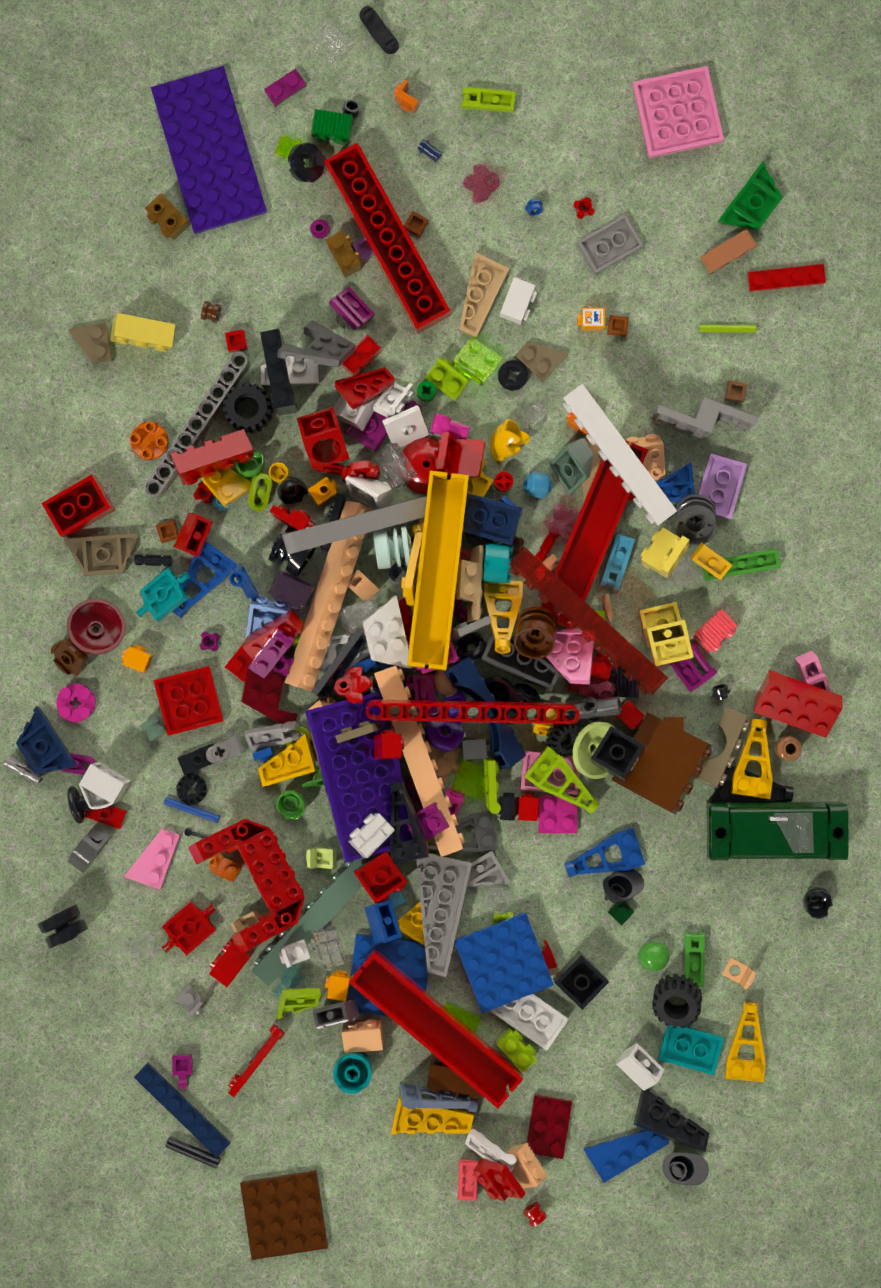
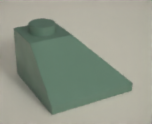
M584 438L566 445L549 463L569 495L573 494L590 477L593 452Z

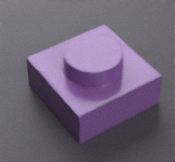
M364 237L353 243L352 246L355 252L358 251L362 262L374 256Z

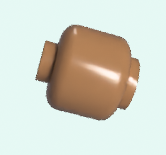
M783 736L776 741L774 750L780 759L794 761L799 758L802 746L795 737Z

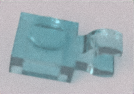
M293 964L278 976L281 982L273 989V992L279 996L281 991L287 987L294 989L306 976Z

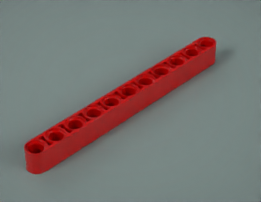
M374 699L369 701L366 706V714L371 720L573 724L580 717V712L576 706L570 703ZM376 705L380 707V712L372 714L369 711L370 707ZM398 706L400 708L399 713L391 714L389 712L390 707ZM412 706H416L420 710L418 714L412 715L409 713V709ZM431 707H437L439 709V712L436 715H430L428 713ZM451 707L459 709L458 713L454 716L448 714V710ZM472 707L478 709V713L474 716L468 715V710ZM490 708L497 709V713L494 716L487 715V711ZM510 708H515L517 710L516 714L512 717L507 716V711ZM533 708L536 710V714L533 717L526 716V712L529 709ZM554 709L555 715L553 717H546L547 710ZM569 709L575 711L571 718L565 717V713Z

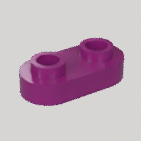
M70 753L78 766L60 771L85 775L88 768L83 766L84 762L87 761L89 764H93L96 761L89 755Z

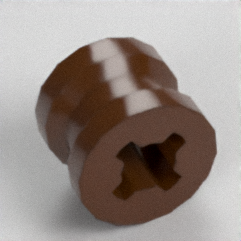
M205 301L201 311V319H209L213 323H217L221 312V305H212L210 302Z

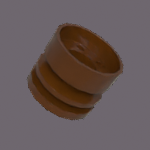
M537 606L525 608L519 613L514 646L520 654L528 658L539 659L552 653L555 648L557 628L555 615L550 610Z

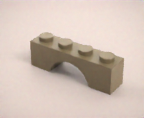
M725 707L718 726L726 736V747L718 757L704 761L701 766L703 770L700 776L696 777V780L717 789L720 785H724L727 778L725 771L727 767L731 768L735 759L732 756L734 750H739L742 739L739 738L742 732L746 733L750 723L747 721V715Z

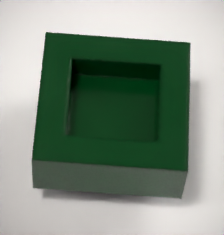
M623 902L614 904L607 912L622 926L635 911Z

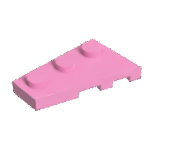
M162 828L124 877L160 890L180 835Z

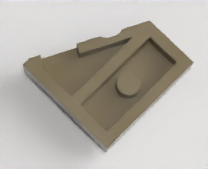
M105 322L69 329L70 334L93 364L113 361Z
M527 342L515 355L541 382L568 356L564 352L532 342Z
M370 721L358 724L359 728L352 730V727L340 730L341 734L336 735L337 742L340 743L382 729L381 721L370 724Z

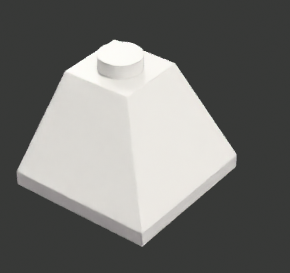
M376 395L354 410L340 396L334 407L338 419L363 431L374 412V404L380 396Z
M352 476L345 478L349 495L374 510L387 507L394 498L392 487L386 482Z

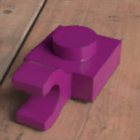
M192 1054L173 1055L172 1076H178V1089H187V1075L193 1074Z

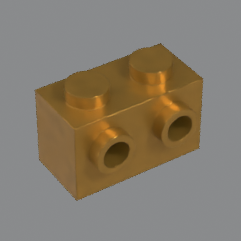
M162 193L145 207L148 213L146 217L153 225L157 223L161 227L159 231L166 239L170 237L174 241L190 226L188 220Z
M340 231L325 239L345 278L362 269L360 264L362 259L358 251L354 252L352 250L353 242L348 234L344 235L343 231Z

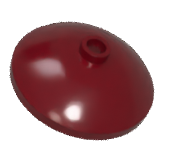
M88 599L72 609L67 619L66 628L70 641L79 650L87 654L101 655L111 652L119 646L125 635L126 623L121 611L111 602L102 599ZM97 628L99 632L93 633L92 629Z

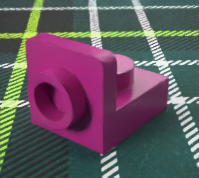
M447 787L444 797H449L452 806L448 808L450 814H455V817H457L465 794L457 788Z

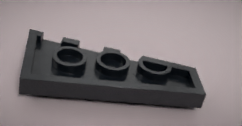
M650 1089L641 1091L633 1125L698 1152H706L709 1132L691 1119L685 1118L680 1114V1111L670 1107L661 1097L652 1094Z

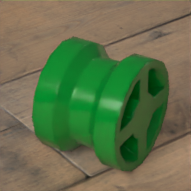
M423 381L418 385L417 395L419 399L424 402H430L435 398L436 387L432 382Z

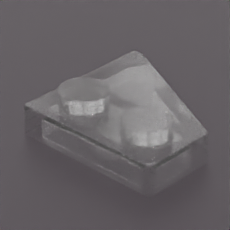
M774 813V818L793 853H814L813 813Z

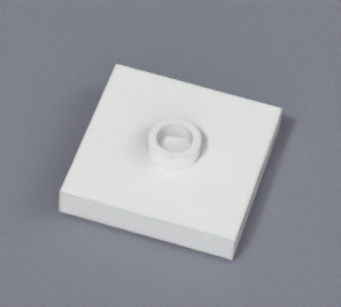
M418 405L382 421L394 450L429 435Z

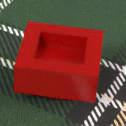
M244 329L225 333L229 353L248 349Z

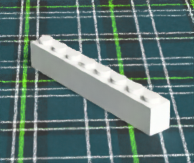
M581 384L563 398V407L568 413L572 412L575 415L576 419L574 421L577 426L587 431L588 435H586V438L592 445L596 444L598 446L600 457L604 461L608 460L612 466L609 468L616 477L620 476L624 482L621 485L628 493L630 491L635 496L633 501L639 509L641 507L645 509L647 520L651 524L659 525L677 512L585 386Z

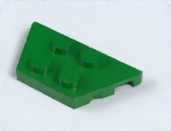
M764 161L758 166L719 218L718 223L759 230L783 197L775 187V181L772 176L770 177Z

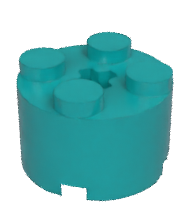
M485 544L483 581L510 583L511 572L508 571H512V559L509 556H512L513 545Z
M342 1052L338 1056L333 1069V1079L341 1091L348 1094H356L369 1085L373 1071L370 1057L364 1052ZM351 1069H355L354 1074H351Z

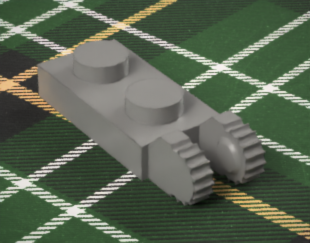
M289 721L283 725L276 724L249 729L244 734L250 750L286 744L301 737L300 731H292L298 727L296 721Z

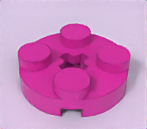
M70 684L60 690L56 704L61 717L71 722H80L90 717L94 712L96 699L93 692L85 685ZM75 697H77L78 701H81V705L74 709L71 701H74Z

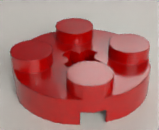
M371 461L351 463L350 468L346 470L344 467L341 470L342 480L346 483L345 478L347 476L378 479L380 477L379 465L376 464L374 466Z

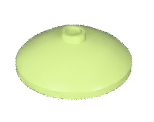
M602 721L591 723L582 729L573 746L574 764L577 770L588 778L599 779L609 775L608 772L591 762L592 755L610 726L614 727L609 723Z

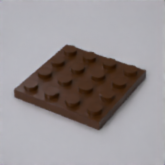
M317 1170L240 1183L252 1260L328 1249Z

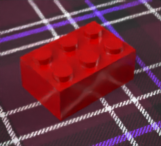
M92 474L41 503L60 537L63 538L70 537L115 511L98 478Z

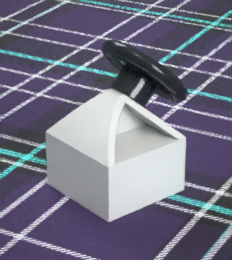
M100 762L90 764L79 783L83 795L80 796L74 786L69 787L67 791L70 812L75 822L78 824L83 823L85 810L101 809L119 802L130 785L131 780Z

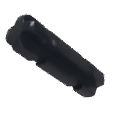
M135 554L134 563L135 565L145 564V566H161L163 564V566L170 567L172 565V556L163 555L161 557V555L145 554V556L143 554Z

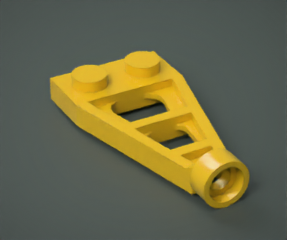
M419 524L413 525L411 528V536L414 537L406 577H402L401 582L403 597L406 598L407 605L413 606L423 535V525Z
M484 581V603L488 616L491 619L490 624L497 653L505 654L511 650L510 641L523 599V581H510V583ZM511 601L512 606L509 612H500L496 610L494 602ZM497 619H509V627L498 628Z
M752 719L751 728L733 773L731 794L770 799L772 773L766 734V720ZM753 741L761 743L760 757L749 754ZM750 760L760 763L762 774L759 778L745 775V768Z
M743 1003V1010L726 1057L725 1079L764 1082L766 1062L758 1018L759 1004ZM745 1025L754 1026L753 1039L742 1038ZM742 1044H751L754 1047L755 1057L753 1060L738 1058V1052Z

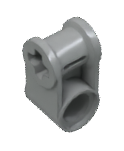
M239 734L208 748L206 751L208 761L218 763L246 752Z

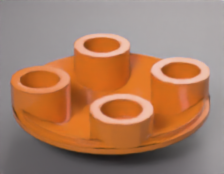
M148 421L139 424L129 437L134 453L145 460L159 458L168 447V435L165 429L155 422Z

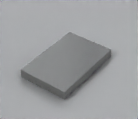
M626 213L576 241L578 248L594 275L645 247Z

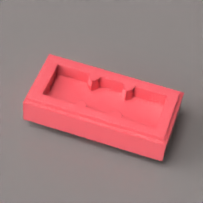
M459 1159L458 1200L477 1201L478 1181L473 1170L478 1165V1160Z

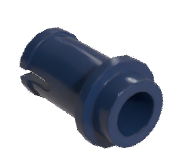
M423 139L417 148L420 151L419 153H424L434 162H437L443 152L431 145L429 140Z

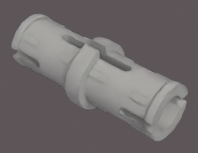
M9 756L4 763V767L18 773L19 777H25L37 785L44 776V774H35L28 763L24 764L12 756Z

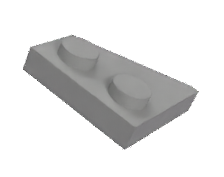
M490 616L469 625L464 622L451 628V641L490 624Z
M492 850L472 861L467 883L468 887L511 883Z

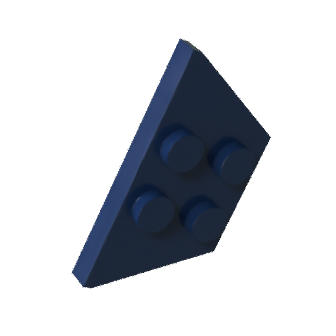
M36 706L33 710L35 713L30 722L26 723L23 733L16 742L34 773L44 774L78 766L40 707Z

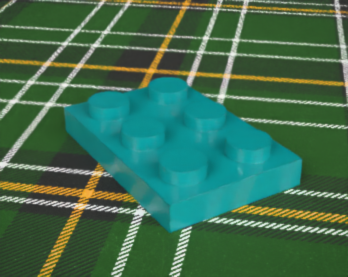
M669 1025V1027L666 1026L657 1058L664 1062L714 1075L724 1037L685 1026V1028L677 1026L676 1029L673 1028V1025Z

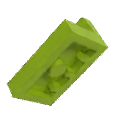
M438 357L435 365L425 376V379L432 382L436 388L453 401H456L469 384L468 376L461 370L457 372L453 369V364L444 358L442 360Z

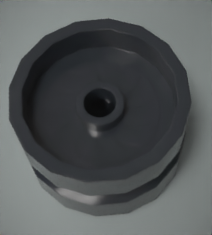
M77 904L37 924L41 933L55 931L45 939L49 949L76 938L78 934L88 929L85 920L80 919L73 923L71 922L81 913Z

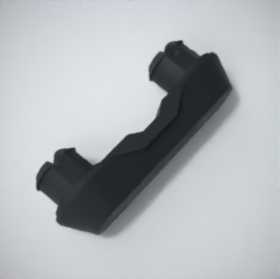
M364 6L359 13V17L370 35L385 53H396L399 48L397 39L386 27L377 12L370 6Z

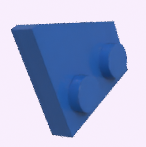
M688 463L657 483L670 502H679L682 498L695 494L692 463Z

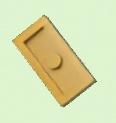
M701 543L690 556L694 562L719 580L732 567L729 561L704 543Z

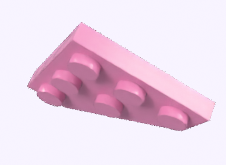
M556 629L555 648L545 658L571 684H590L595 630Z

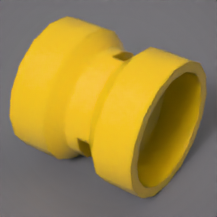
M274 463L269 468V476L276 483H281L289 477V470L283 463Z

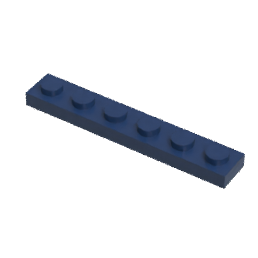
M149 1063L134 1076L216 1158L231 1143Z

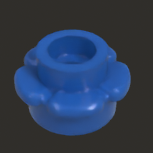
M531 199L527 202L525 210L530 216L538 215L543 211V202L541 200L538 201V199Z

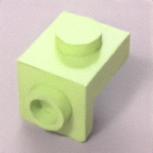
M308 849L306 854L307 869L337 868V849Z

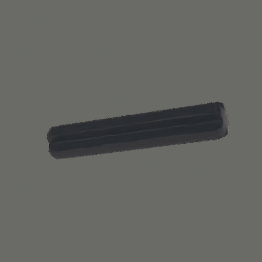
M169 1137L166 1142V1148L210 1167L217 1168L220 1163V1157L216 1158L211 1153L173 1137Z

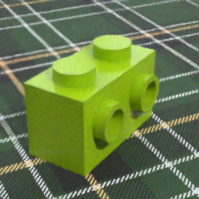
M509 1027L496 1039V1043L520 1071L524 1073L537 1061V1051L531 1044L527 1045L522 1040L524 1037L518 1030L514 1031Z

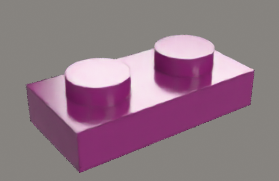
M295 68L265 88L264 91L276 107L307 85Z

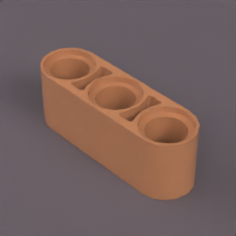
M747 229L708 251L700 259L711 275L716 269L725 267L733 259L737 260L745 255L748 250H754L758 245Z

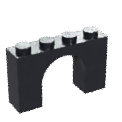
M280 329L260 332L274 409L279 416L297 413L295 395L289 380L286 358L277 357L278 350L285 344Z

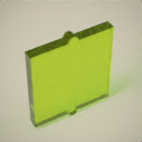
M461 760L451 789L481 800L485 791L484 767Z

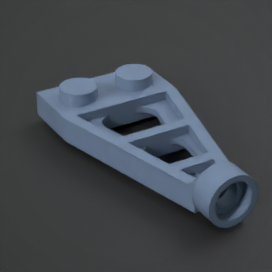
M400 1082L399 1093L402 1106L408 1109H467L468 1112L475 1113L477 1111L478 1099L470 1098L468 1095L460 1093L459 1096H456L444 1090L433 1092L427 1087L421 1086L423 1089H420L418 1085ZM421 1094H428L436 1099H422Z

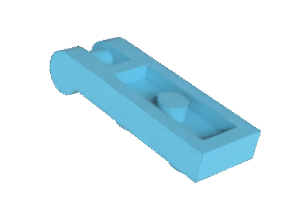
M616 534L600 585H608L613 587L614 590H619L635 539ZM610 572L617 574L615 580L609 578Z

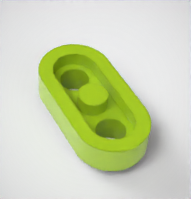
M258 473L252 478L248 505L255 511H263L268 505L272 488V479L269 475ZM263 479V483L259 485V480ZM259 498V502L255 504L254 500Z

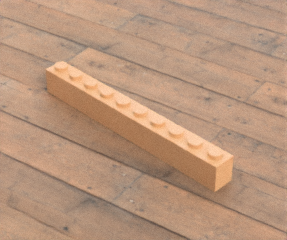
M346 501L340 519L374 509L361 503ZM365 534L331 543V548L329 549L293 656L294 663L290 667L289 674L285 680L286 684L307 691H312Z
M393 666L374 673L384 700H408V698H411L408 686L404 688L401 681L405 679L402 669L397 670V667ZM392 706L389 709L391 714H397L400 711L398 706ZM415 706L409 709V713L412 715L418 714ZM392 721L396 734H401V738H404V750L402 751L423 809L436 802V806L442 811L450 825L449 828L434 836L441 857L463 849L462 844H465L462 833H457L455 828L458 825L455 814L451 815L448 809L452 806L449 797H444L442 789H445L442 778L437 779L435 771L438 770L435 759L430 760L428 753L432 751L428 741H423L422 735L425 732L422 724H417V721Z

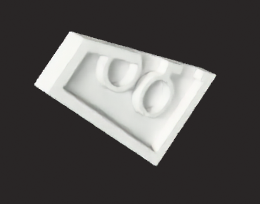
M293 356L285 357L291 385L319 384V364H315L314 360L305 358L303 361H296ZM266 364L261 366L262 386H270Z

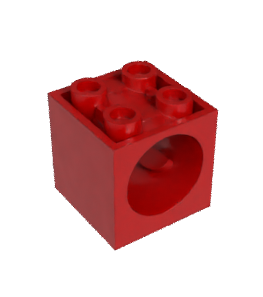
M334 407L297 418L302 441L313 470L350 459Z

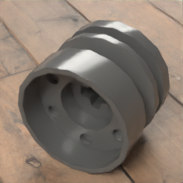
M691 494L682 498L677 503V512H675L676 535L680 538L684 536L689 539V545L692 546L709 542L716 532L715 504L710 498L700 494Z

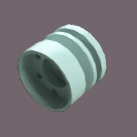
M401 526L402 535L397 534L396 527H393V536L388 535L386 528L373 531L378 569L391 568L392 559H396L398 567H401V558H405L406 566H408L412 546L406 526Z

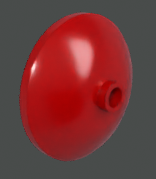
M427 437L417 439L409 443L400 454L398 461L400 478L413 492L427 495L430 471L439 472L435 466V460L439 454V440ZM425 461H428L430 463V466L428 468H425L423 466V463Z

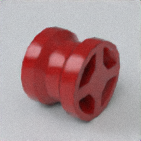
M508 472L498 473L494 479L495 488L500 492L509 491L514 481L512 475Z
M534 1202L523 1210V1214L525 1217H528L531 1227L539 1225L547 1217L546 1213L540 1209L541 1205L539 1202Z

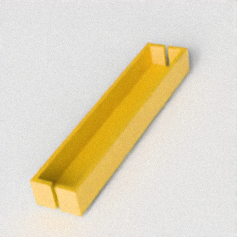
M430 471L407 662L409 667L425 668V665H429L428 669L443 671L447 669L469 475L451 473V479L447 480V473Z

